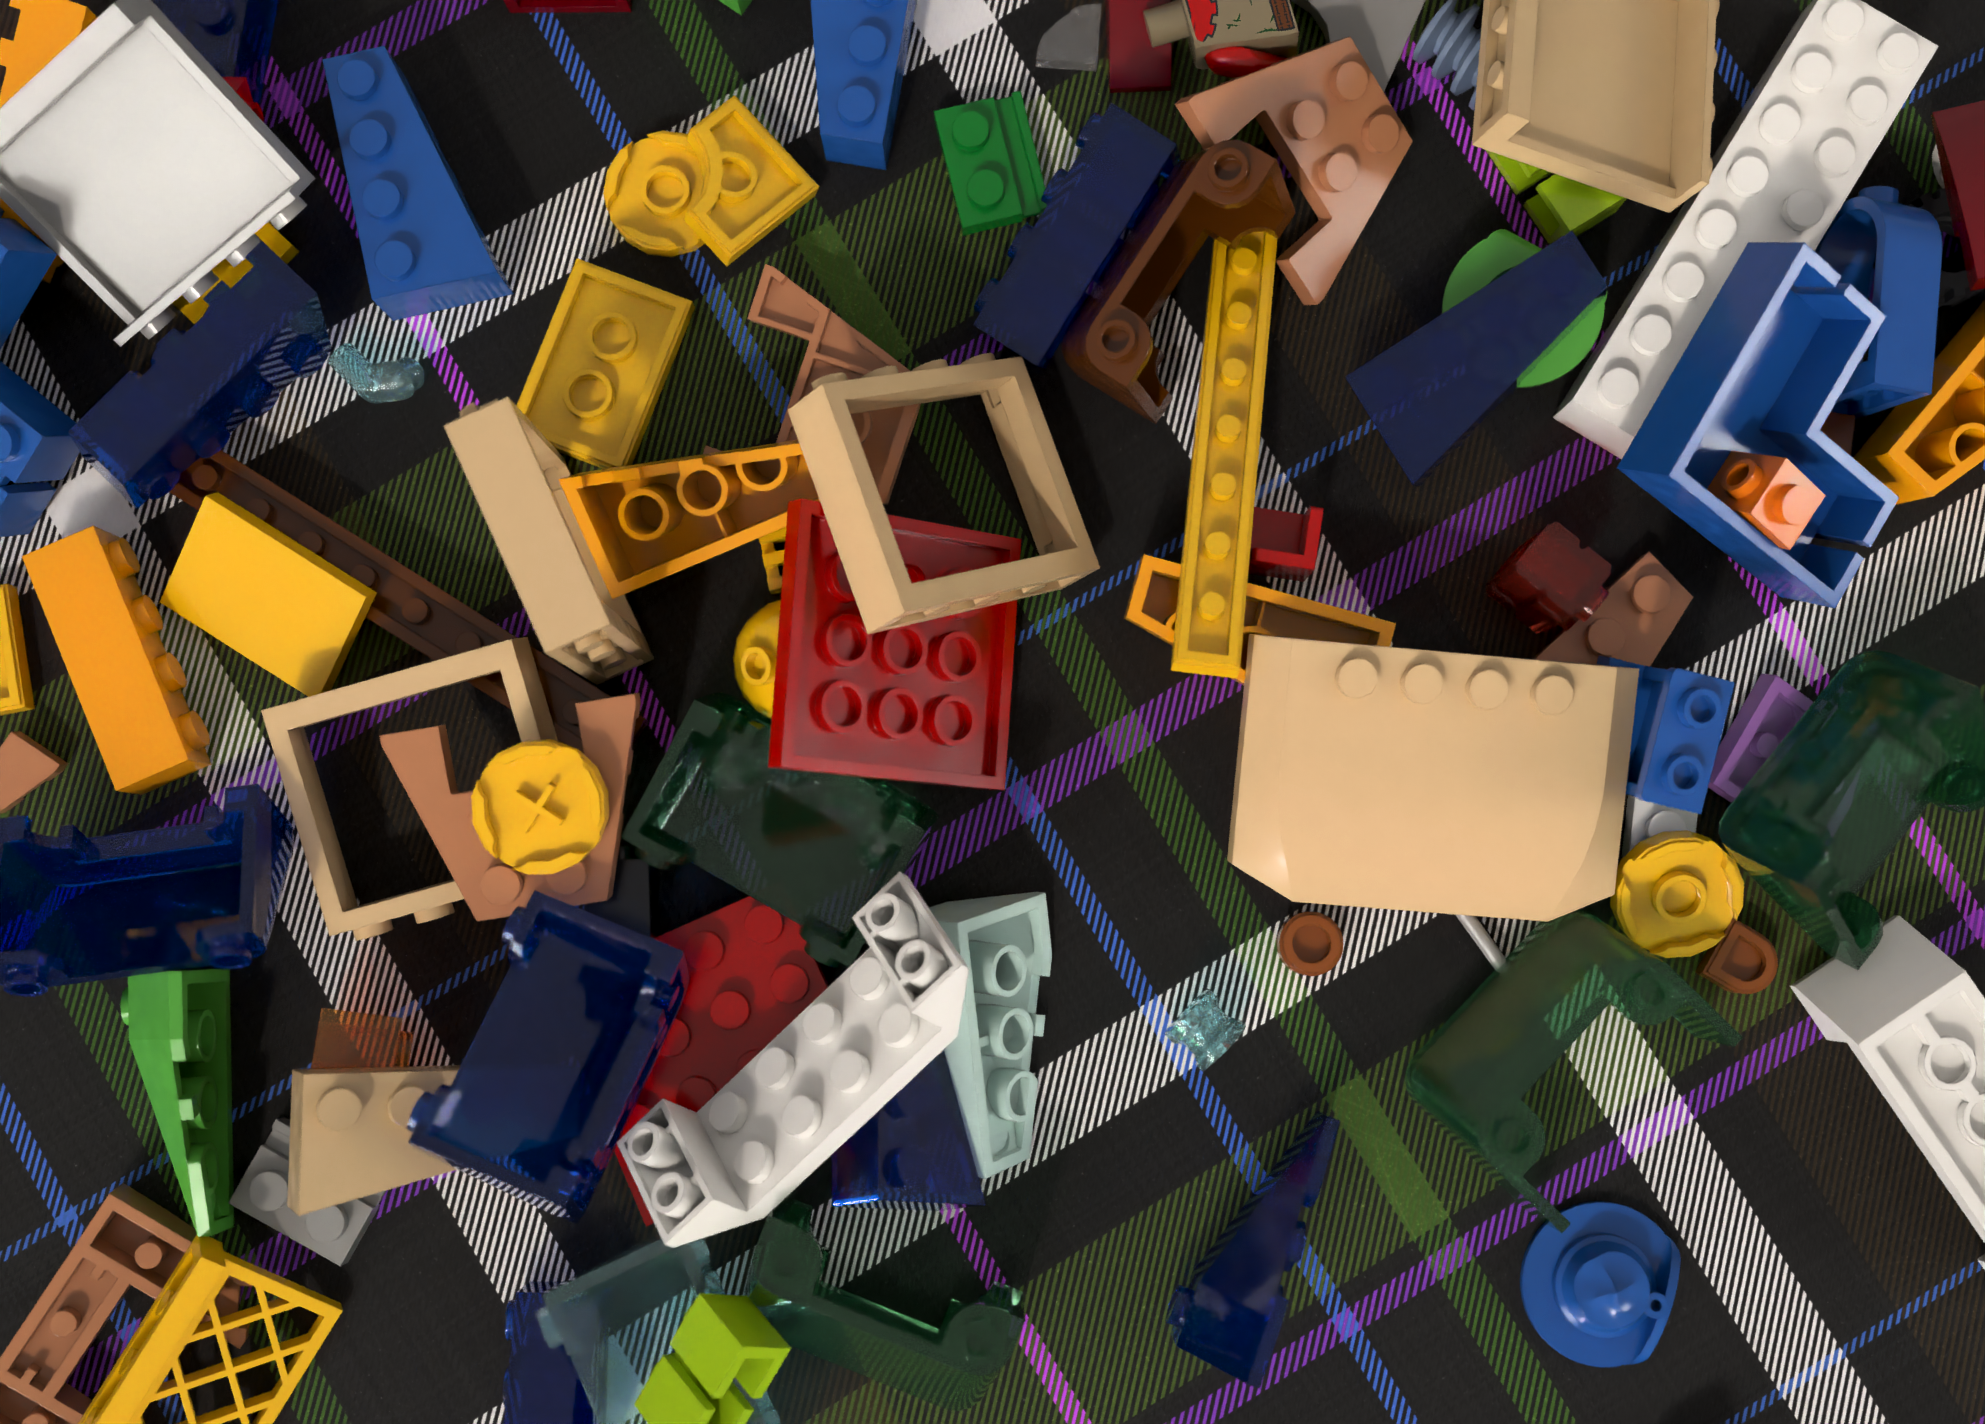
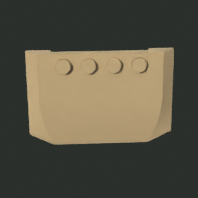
M1249 634L1227 861L1289 900L1301 903L1549 922L1615 895L1639 669Z

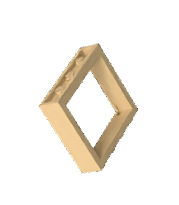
M985 353L954 366H948L945 359H938L924 363L910 372L902 373L898 372L896 366H886L873 370L861 378L847 380L845 373H833L811 383L813 391L787 410L867 634L1061 590L1100 569L1022 356L996 360L993 353ZM981 395L1040 556L911 584L850 414Z
M509 397L499 401L495 399L480 407L474 402L464 407L459 412L460 418L444 425V428L545 654L596 685L653 660V654L626 595L624 594L614 599L611 598L558 479L571 476L564 457Z
M528 637L506 640L261 710L329 936L352 930L355 941L367 939L393 930L394 927L391 919L414 913L417 924L435 920L454 913L455 910L452 902L462 900L464 897L453 879L358 906L304 727L501 672L521 742L527 740L558 741Z

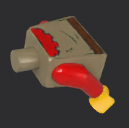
M1175 0L1143 10L1144 21L1152 48L1187 38L1195 67L1202 70L1211 69L1216 75L1234 79L1297 55L1299 31L1290 0Z

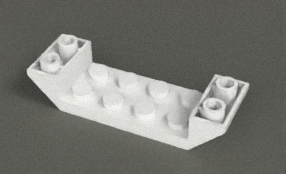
M899 872L852 917L870 948L698 1112L662 1099L617 1142L665 1245L674 1248L765 1218L957 1037L969 968L907 875Z
M1899 915L1892 916L1790 985V987L1826 1040L1845 1042L1850 1046L1985 1243V998L1962 967ZM1984 1254V1255H1982L1980 1258H1978L1977 1260L1979 1261V1263L1981 1264V1266H1982L1983 1269L1985 1270V1254Z

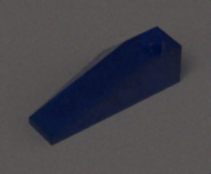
M1320 1111L1316 1112L1191 1274L1188 1286L1184 1287L1179 1284L1176 1286L1166 1313L1165 1322L1173 1325L1171 1336L1177 1347L1238 1380L1259 1389L1289 1302L1288 1299L1282 1297L1283 1285L1280 1284L1283 1271L1290 1272L1295 1262L1298 1263L1301 1260L1306 1242L1304 1238L1306 1223L1298 1219L1301 1207L1311 1209L1319 1196L1340 1120Z

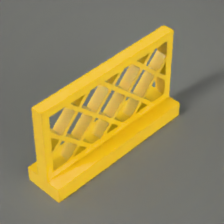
M196 1235L78 1424H145L142 1414L150 1402L180 1393L187 1420L176 1424H222L239 1417L241 1424H273L343 1311L341 1303L223 1251L222 1242L209 1236L197 1237ZM229 1276L255 1286L259 1305L220 1317L215 1298ZM265 1291L280 1298L267 1301ZM298 1306L318 1314L317 1319L307 1334L279 1343L272 1315ZM209 1309L211 1321L199 1324ZM264 1318L271 1346L232 1359L224 1331ZM216 1334L224 1362L184 1375L179 1355L186 1344ZM294 1354L286 1367L283 1357ZM276 1360L280 1378L273 1390L244 1400L236 1373ZM172 1368L175 1378L163 1382ZM228 1376L235 1403L196 1416L188 1389ZM259 1411L253 1422L250 1423L248 1414Z

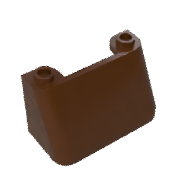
M1236 139L1223 140L1178 162L1170 171L1066 330L1062 340V354L1068 366L1080 378L1154 424H1157L1173 400V397L1159 380L1158 366L1165 355L1161 349L1153 345V337L1149 326L1208 236L1213 237L1233 250L1237 248L1242 237L1252 232L1266 231L1279 239L1296 211L1277 159L1249 143Z

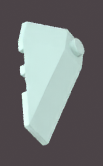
M1044 892L949 901L929 907L969 968L958 1035L935 1059L973 1170L978 1178L987 1179L1030 1158L1038 1087L1037 1078L1030 1072L1033 1036L1043 1037L1045 1015L1036 1014L1040 976L1050 977L1052 962L1046 893Z

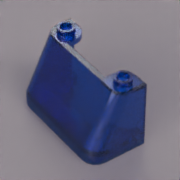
M259 784L225 788L224 811L218 805L204 807V822L90 838H87L73 824L60 826L59 837L32 832V820L26 815L0 818V985L4 986L3 989L8 994L22 997L39 996L45 994L48 991V987L209 965L221 969H238L250 965L252 959L264 954L267 949L293 856L294 830L292 824Z
M534 890L526 908L517 906L514 909L502 935V943L509 946L508 960L511 966L451 1086L442 1084L434 1094L425 1091L417 1100L407 1124V1130L412 1132L408 1143L415 1150L576 1224L583 1217L616 1149L617 1142L622 1136L685 998L690 977L684 951Z

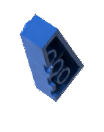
M811 0L819 125L827 161L881 170L887 169L917 0Z
M381 46L322 59L372 300L393 321L514 294L463 195L464 193L439 147V143L404 73L386 47Z

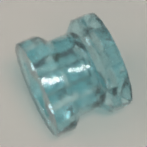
M1206 989L1180 1013L1164 1034L1174 1044H1184L1196 1055L1195 1061L1197 1063L1195 1065L1201 1071H1204L1238 1039L1245 1030L1246 1024L1240 1019L1236 1021L1233 1017L1229 1018L1219 1008L1218 997L1210 989Z

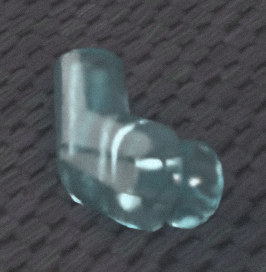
M351 343L343 344L337 348L328 360V364L364 400L374 404L403 401L410 398L414 394V390L421 388L425 381L424 370L415 359L402 357L397 362L392 360L371 364Z

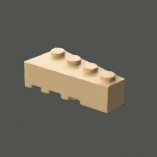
M561 1063L292 1069L287 1206L300 1216L576 1135L578 1068Z

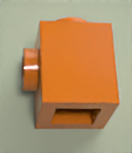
M1731 451L1707 488L1708 491L1779 548L1791 550L1826 496L1787 458Z

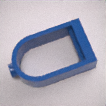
M1888 186L1864 188L1858 192V197L1844 202L1815 249V252L1842 276L1838 283H1850L1867 299L1871 271L1876 259L1872 304L1886 318L1869 345L1868 360L1863 362L1862 357L1831 411L1855 415V419L1932 394L1942 264L1941 231L1936 219L1930 212L1921 208L1898 204L1899 191Z

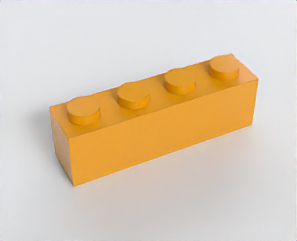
M91 526L23 555L22 559L115 790L142 795L212 765L205 746L210 744L208 730L198 713L194 710H189L181 690L187 685L184 671L175 656L165 651L158 631L163 629L161 615L152 599L141 592L134 575L140 571L139 561L127 540L96 526Z

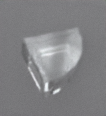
M1088 4L1076 7L1071 10L1070 14L1057 21L1049 31H1046L1037 49L1036 67L1096 71L1101 4Z

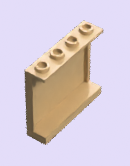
M1484 0L1472 145L1670 213L1708 185L1713 170L1710 152L1711 129L1715 116V105L1713 103L1714 69L1718 57L1715 49L1716 17L1720 1Z

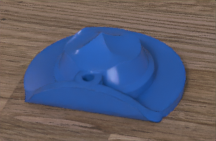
M1590 1201L1567 1207L1550 1217L1537 1230L1525 1251L1520 1271V1291L1528 1319L1540 1337L1549 1346L1577 1363L1593 1367H1618L1641 1363L1652 1354L1668 1321L1679 1280L1680 1252L1674 1241L1665 1235L1656 1223L1642 1213L1625 1205L1607 1201Z

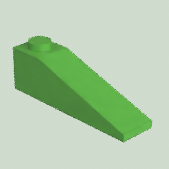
M230 968L128 974V987L124 989L121 997V1016L123 1022L129 1026V1042L197 1237L212 1236L234 1227V1206L228 1203L233 1195Z

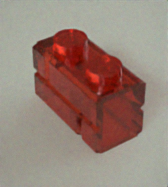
M1548 523L1516 547L1486 584V593L1507 610L1513 607L1517 609L1515 617L1536 634L1542 631L1546 632L1557 625L1568 631L1579 619L1585 622L1607 598L1609 591L1602 584L1611 575L1612 565L1590 547L1580 549V539L1560 523Z

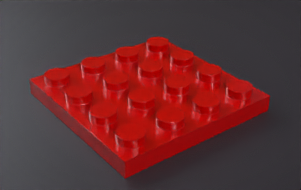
M802 498L788 501L768 768L989 791L1005 790L1017 600L867 634L821 503ZM887 514L911 584L1020 560L1021 539Z
M784 882L777 883L545 987L645 1226L653 1224L654 1221L617 1142L662 1099L698 1112L829 987ZM882 1108L857 1131L884 1120L885 1114Z

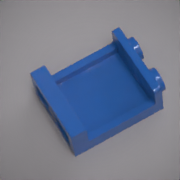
M1598 656V665L1639 669L1626 795L1634 796L1642 801L1701 814L1735 682L1680 668H1655L1611 657Z

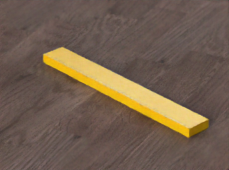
M1266 231L1252 232L1242 237L1235 250L1213 238L1171 671L1237 679L1240 671L1277 238Z

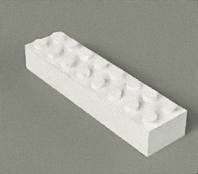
M1813 0L1800 14L1712 158L1713 170L1709 184L1685 201L1553 418L1622 460L1747 243L1805 242L1815 251L1939 46L1861 0Z

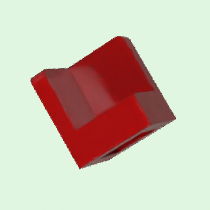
M1310 506L1305 514L1254 507L1248 573L1304 582L1315 570L1324 508Z

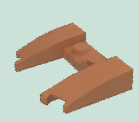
M122 1183L109 1193L0 1357V1424L79 1423L92 1400L67 1383L131 1285L156 1300L197 1235L193 1227L125 1183ZM229 1276L215 1298L220 1317L238 1312L241 1286L252 1287V1285ZM209 1309L199 1324L211 1321ZM250 1324L224 1331L227 1342L240 1349L249 1336Z

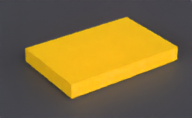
M577 258L516 406L558 452L603 469L632 465L695 310L693 301Z
M219 492L205 496L160 603L310 697L331 691L377 592Z

